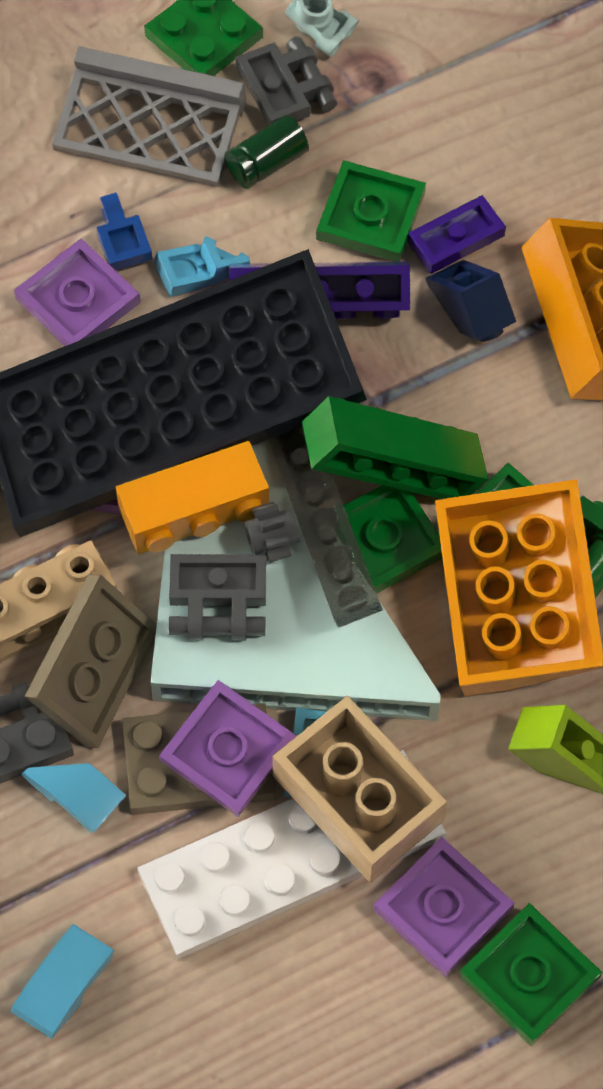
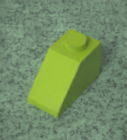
M567 705L523 707L508 750L538 773L603 794V734Z

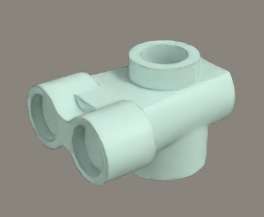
M293 0L285 12V15L296 24L297 29L312 37L316 41L315 47L330 58L337 52L342 43L349 38L359 23V20L343 9L339 12L332 8V0Z

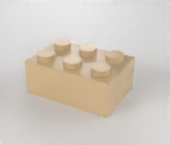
M348 695L272 756L273 777L369 883L373 882L444 822L447 801Z

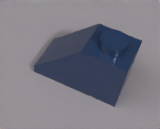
M461 260L425 278L429 288L461 334L477 341H489L502 335L504 332L503 328L517 322L500 273L469 261Z

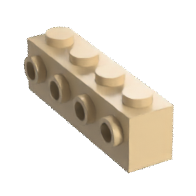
M91 540L81 545H69L60 550L55 558L40 565L32 564L25 566L17 571L13 578L0 584V663L57 635L88 574L102 575L117 589L115 581Z

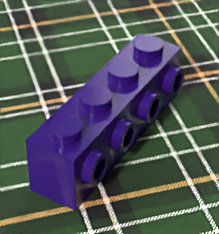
M408 262L314 263L336 319L355 318V311H373L374 318L400 317V311L410 310V264ZM272 263L230 264L229 280Z

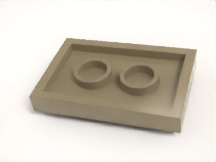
M88 574L24 697L85 747L99 748L156 635L157 624L102 575Z
M266 703L253 704L267 714ZM193 711L122 718L131 815L222 806L159 760L161 752ZM273 772L250 802L276 800Z

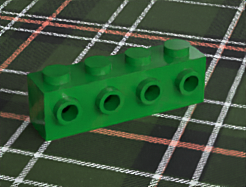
M330 396L302 421L311 469L439 499L472 495L489 480L477 433Z

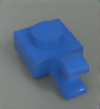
M117 192L100 197L103 206L101 211L106 224L97 226V236L107 263L116 271L152 260V250L139 215L125 217Z

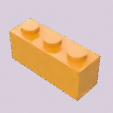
M249 441L115 486L118 507L137 555L147 551L153 553L164 551L176 541L193 535L195 537L207 536L215 532L219 526L236 520L244 522L254 519L252 508L270 503L269 486Z

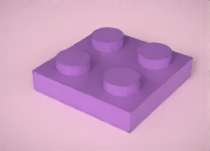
M82 238L14 290L16 300L64 346L107 330L141 303L140 293Z
M217 680L161 752L159 760L235 816L239 817L273 772L272 756L292 741L296 735L220 680Z
M441 836L374 903L373 911L446 978L513 909L514 902Z

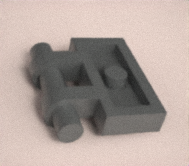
M294 37L287 42L286 46L289 52L281 54L274 42L236 57V67L268 125L285 115L291 116L296 121L309 117L310 104L308 101L310 100L318 102L324 112L331 111L337 106V101L333 95L334 87L328 76L321 74L316 65L318 59L313 49L305 46L301 37ZM292 72L302 73L305 81L297 83Z
M170 554V606H188V616H169V635H188V640H203V635L231 636L232 640H246V636H265L266 616L246 615L247 606H266V555ZM204 606H232V615L203 616Z
M26 682L13 686V692L0 696V717L20 709L24 718L21 721L0 728V784L22 776L21 774L27 768L48 766L74 756L66 730L44 712L38 714L36 706L24 697L30 687Z

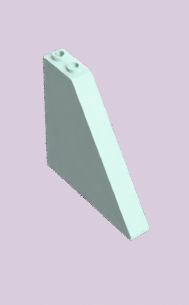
M274 438L253 445L252 449L269 486L270 502L277 503L279 511L291 509L300 536L299 543L289 545L291 557L271 563L266 560V606H247L246 616H266L265 636H246V640H232L231 636L203 635V640H188V635H169V616H188V606H170V554H252L246 537L244 522L238 520L219 526L215 532L207 536L195 537L193 535L176 541L164 553L150 681L153 701L199 704L215 682L220 680L250 703H266V709L296 711V708L328 711L348 695L367 716L438 721L440 693ZM204 606L203 616L232 615V606Z

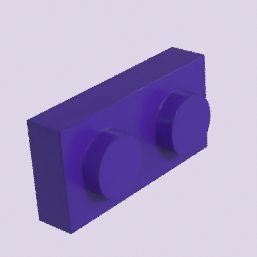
M481 195L409 232L408 244L429 273L433 274L504 237L506 226L485 197Z

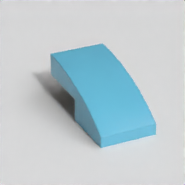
M72 924L24 987L13 1004L11 1013L53 1039L80 1007L83 994L111 962L114 949Z

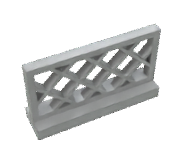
M78 46L74 59L76 69L53 139V149L219 187L226 163L224 154L230 149L239 116L242 117L246 105L244 83ZM83 83L101 87L106 97L85 108L79 95ZM130 94L142 96L147 106L126 117L117 101ZM171 103L182 105L188 115L167 126L158 110ZM77 105L80 111L74 114ZM112 105L121 120L99 131L91 116ZM212 112L228 115L225 127L211 135H208L200 122V119ZM153 114L162 130L141 141L132 125ZM84 119L95 134L82 142L66 139L69 128ZM194 123L203 139L182 150L173 134ZM127 129L135 145L122 152L111 150L105 140ZM168 138L177 154L164 161L152 159L147 148ZM221 140L219 148L217 149L214 143ZM209 147L215 157L212 172L193 168L188 158ZM141 152L144 157L138 156L136 154ZM180 162H183V164H184L185 166L177 165V164L180 163Z

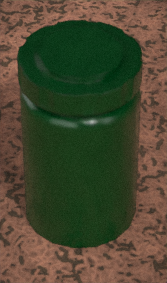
M285 115L236 147L226 151L224 157L234 179L244 189H249L256 185L257 182L262 181L308 152L309 144L305 133L296 120L289 115Z

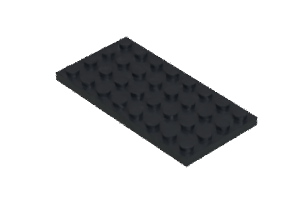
M309 249L1 371L0 482L13 528L18 536L23 537L116 500L115 486L249 441L251 446L301 427L303 426L302 421L328 396L358 404L366 401V395Z

